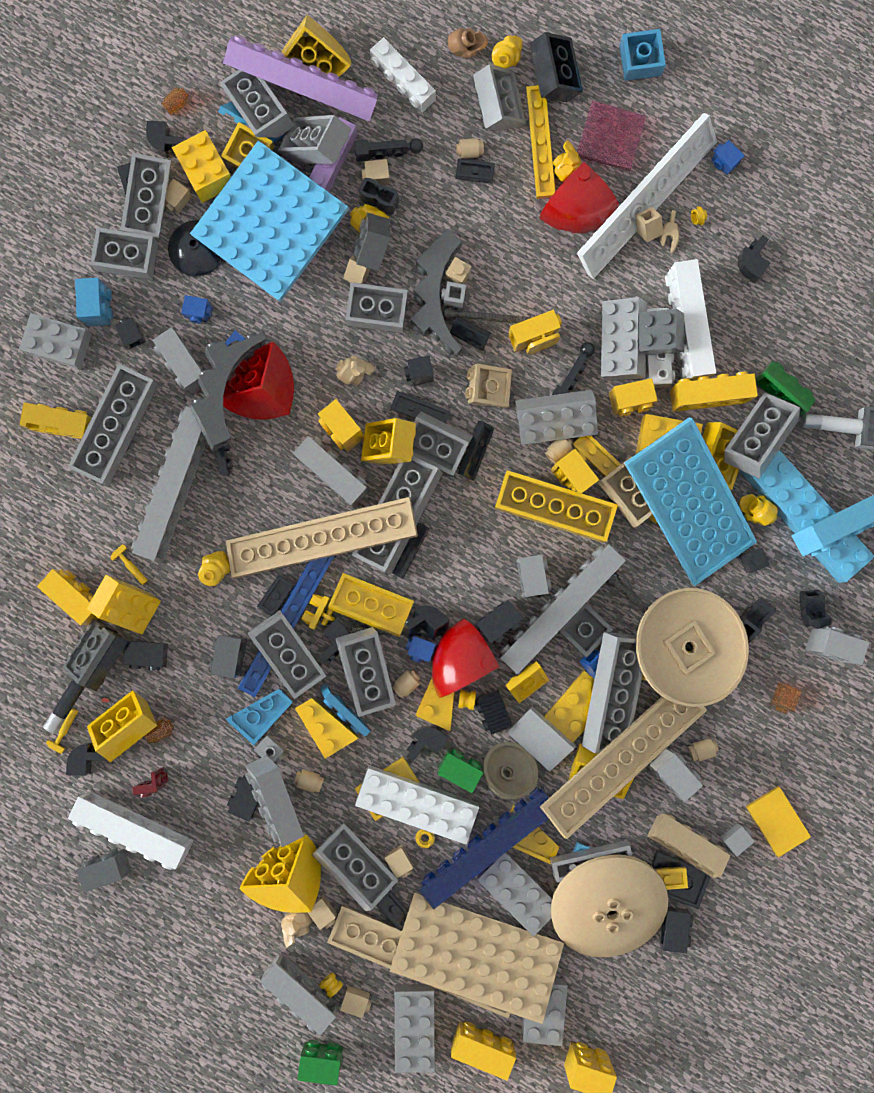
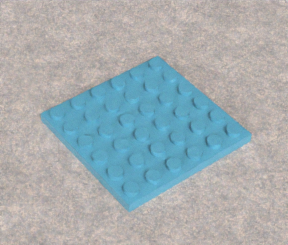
M257 141L190 234L281 302L348 212L349 207L260 141Z

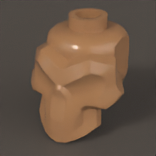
M471 28L457 29L448 36L449 50L455 56H462L463 58L475 56L477 51H481L488 44L487 37L481 31L476 32Z

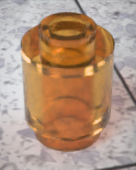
M175 87L163 98L164 101L161 104L172 116L189 103L187 99L189 95L182 87L180 89Z
M162 718L156 721L157 726L144 736L149 744L152 742L157 743L171 736L174 727L170 720Z

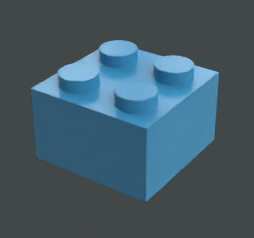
M660 29L622 34L619 47L624 80L662 76L666 63Z
M99 278L75 279L77 318L88 327L111 325V319H113V310L110 308V301L112 300L111 289Z

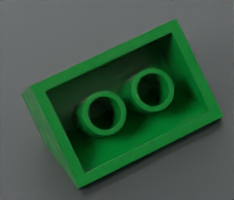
M770 362L755 378L756 384L764 392L800 407L799 417L807 413L816 400L813 397V393L809 389L803 388L796 377L787 374L780 363Z

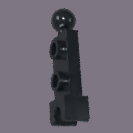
M418 138L412 139L410 143H406V139L368 143V140L354 141L357 162L370 161V157L375 159H382L390 155L402 157L404 154H407V151L418 154L423 150L424 146L423 142Z
M585 342L581 345V353L563 384L561 386L557 385L552 395L570 393L568 389L572 390L578 381L575 379L576 375L583 373L587 366L584 363L586 358L592 356L595 352V347L592 343Z

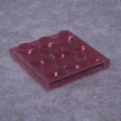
M592 100L577 150L579 157L630 172L646 116Z

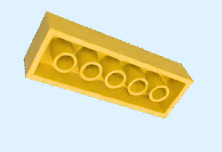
M507 470L494 509L605 543L607 542L618 505Z

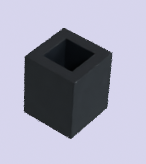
M132 317L123 318L115 325L123 345L128 350L146 342L138 323Z
M763 547L739 555L746 573H752L770 566Z

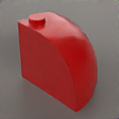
M583 162L552 195L539 218L557 230L561 229L582 234L598 230L616 211L619 203L602 178Z
M273 341L253 351L254 355L247 361L244 359L234 370L235 373L225 386L223 407L237 415L258 420L290 415L294 397L293 374L286 356Z
M461 619L449 627L436 646L432 659L433 685L438 698H442L500 667L484 638L466 619Z

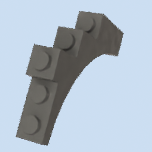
M447 229L416 260V270L423 277L425 275L426 277L413 289V298L419 305L424 304V306L410 320L411 328L418 335L421 333L425 336L430 331L429 335L435 342L440 341L444 345L443 349L450 356L453 354L457 357L462 352V348L452 337L445 324L440 306V287L446 268L461 248V241Z
M262 332L250 334L245 340L240 342L238 340L233 341L228 347L224 340L220 342L214 341L206 347L205 356L213 370L206 369L200 373L198 383L206 398L200 397L194 400L193 404H191V412L212 451L230 444L231 436L223 413L225 386L239 363L265 344L266 338Z

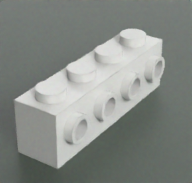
M384 37L370 49L371 63L383 72L388 81H392L396 85L398 91L405 95L415 108H418L423 113L436 101V90Z
M652 308L647 309V312L668 310L669 308ZM674 353L646 355V379H653L654 388L669 387L675 381V371L672 370L671 365L674 362Z

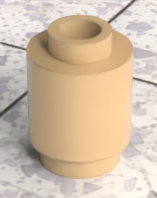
M478 138L460 139L459 144H456L457 156H460L461 159L479 158V156L484 155L483 140H478Z
M569 438L555 440L547 448L548 451L545 455L555 464L573 450L571 446L573 442Z
M407 670L394 682L395 684L392 688L403 698L421 684L419 682L421 678L414 670Z
M710 738L692 743V746L688 747L693 762L716 757V752L719 751L716 741H712Z
M302 769V772H297L294 783H297L296 788L311 793H319L324 778L320 777V774Z

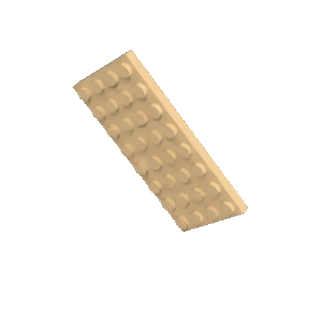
M414 893L390 972L543 1024L564 943L539 934L533 937L527 930Z

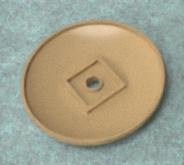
M683 588L666 593L647 609L638 627L636 653L644 677L658 694L675 704L701 707L721 701L737 687L747 667L749 644L743 622L728 602L707 590ZM687 642L691 643L693 646V650L691 653H688L685 650V645Z
M626 855L601 856L580 864L563 878L553 895L551 918L559 938L574 951L592 957L618 956L639 948L656 934L666 917L668 893L661 876L646 862ZM609 911H616L613 915H607Z

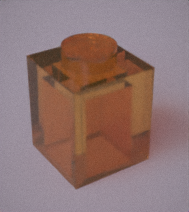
M778 683L770 704L776 706L775 710L784 714L787 711L794 713L802 691L786 684Z

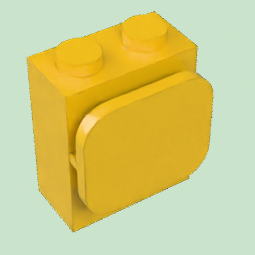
M553 309L510 326L508 337L514 352L527 348V355L554 346L560 340L559 330L562 321L559 314H555Z

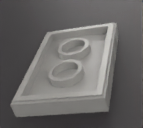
M533 706L507 731L515 741L549 772L573 751L576 746Z

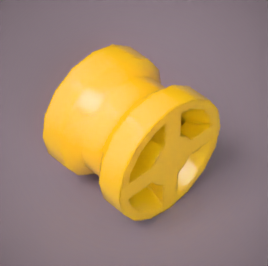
M461 689L458 708L467 707L469 710H474L476 691L466 692L464 689Z
M331 972L319 984L320 989L326 991L328 998L334 996L343 986V983L336 979L334 972Z

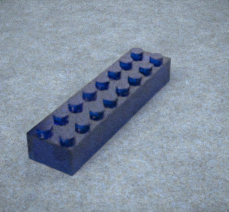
M538 786L533 789L527 800L521 799L514 805L515 807L512 812L506 811L499 817L498 823L495 825L493 823L489 824L484 829L483 835L480 837L478 835L474 836L465 849L463 847L459 848L454 852V856L450 861L445 859L438 865L439 868L436 869L435 873L430 871L423 877L419 891L433 909L442 904L549 819L540 808L552 796L545 786L542 788Z

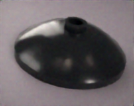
M200 220L188 221L178 226L172 233L168 243V254L171 262L180 272L189 276L207 275L213 272L222 262L220 256L190 234ZM197 242L196 246L191 247V243Z

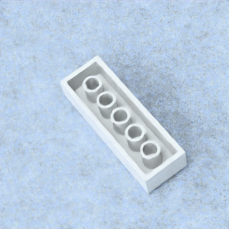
M698 259L675 262L665 276L666 286L670 288V293L668 294L669 304L673 306V309H678L684 313V352L677 353L678 360L682 362V368H680L681 378H690V381H696L699 377L703 376L711 378L716 374Z
M371 765L368 766L355 803L357 807L463 844L468 842L479 810L477 802L415 782L414 780Z
M91 791L77 798L68 817L75 826L86 827L90 829L92 834L97 836L103 835L108 838L109 842L113 844L120 843L126 846L128 851L133 853L139 852L144 855L145 859L149 861L156 860L162 863V867L169 870H176L184 862L194 841Z

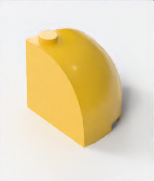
M306 15L281 52L284 54V57L289 59L297 58L303 62L302 64L309 67L314 65L326 74L330 72L341 76L351 66V59L344 48L309 15Z
M304 834V837L284 847H272L261 856L262 860L255 868L251 867L239 889L253 901L273 910L289 913L312 912L321 882V865L312 856V853L316 850L314 843L307 834Z

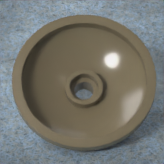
M514 742L498 743L484 757L482 770L485 782L492 792L499 797L507 800H518L529 795L535 788L538 780L536 761L520 744ZM503 771L507 773L508 777L504 776Z

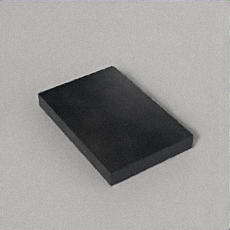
M656 850L651 863L654 869L686 867L688 888L667 890L668 898L699 910L710 876L688 862Z

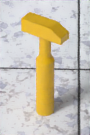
M122 544L112 553L110 559L114 561L119 557L134 577L142 585H145L148 579L123 555L128 548Z
M71 709L59 730V735L55 742L47 740L46 744L50 749L60 754L64 752L65 747L59 744L63 736L67 734L78 710Z

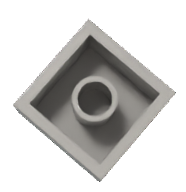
M542 555L517 559L522 597L549 594L548 590L551 589L550 578H546L545 571L548 570L546 558L543 559Z

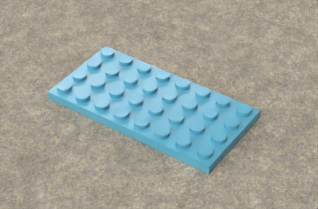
M687 418L624 463L693 585L696 586L757 543L692 418Z

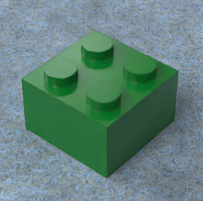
M455 748L453 750L448 749L437 769V774L473 793L484 773L482 765H480L481 763L474 758H470V760L464 758V753Z
M317 1040L304 1042L300 1055L297 1081L337 1086L343 1046H339L338 1043L334 1042L320 1044Z

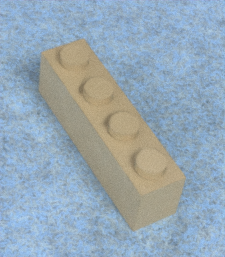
M667 813L656 817L647 835L650 839L712 878L722 876L731 856L725 852L723 847L710 843L707 837L696 834L692 831L691 827L680 824L675 820V817Z

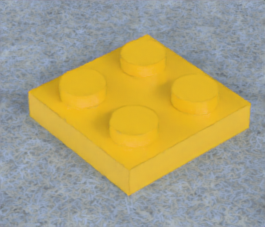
M536 661L534 664L528 665L521 674L512 677L506 684V687L520 704L550 680Z

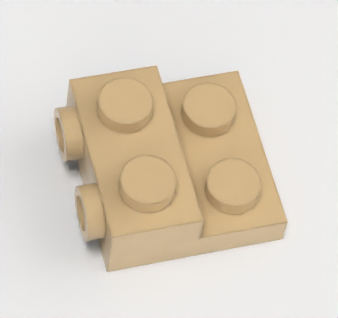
M483 364L471 366L467 372V379L470 380V385L465 392L468 404L502 408L509 407L512 369Z

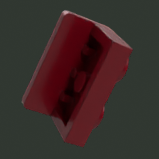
M159 767L152 771L151 780L142 781L133 786V795L140 794V797L152 796V793H156L164 788L166 783H168V775L164 771V767Z

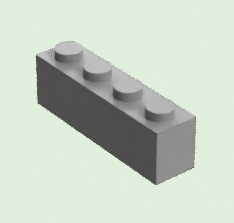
M625 840L550 857L556 882H561L574 868L597 857L606 855H626L632 857L630 845Z

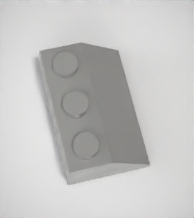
M489 64L473 75L486 129L501 131L526 125L513 70Z

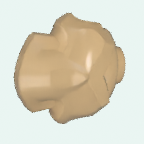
M351 356L344 361L340 360L335 369L337 370L336 376L339 380L347 385L352 383L358 385L365 373L368 375L373 374L376 367L357 356Z
M307 912L287 913L282 919L281 927L286 948L291 947L295 943L294 936L299 937L310 932L308 926L311 924V918Z

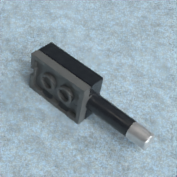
M93 618L62 668L70 675L72 681L45 722L43 728L52 734L57 733L85 687L97 692L104 683L105 677L114 667L117 658L124 651L128 642L122 635L117 634L118 632L112 626Z

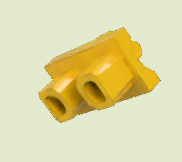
M313 594L310 604L318 607L315 614L306 610L301 618L305 623L309 624V628L316 629L322 616L324 618L321 624L324 626L327 625L329 620L333 622L336 620L335 617L331 616L332 610L328 609L325 613L331 598Z

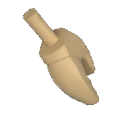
M672 210L670 222L665 223L663 235L660 236L662 247L667 237L672 239L670 253L676 250L680 237L678 225L674 223L675 210Z

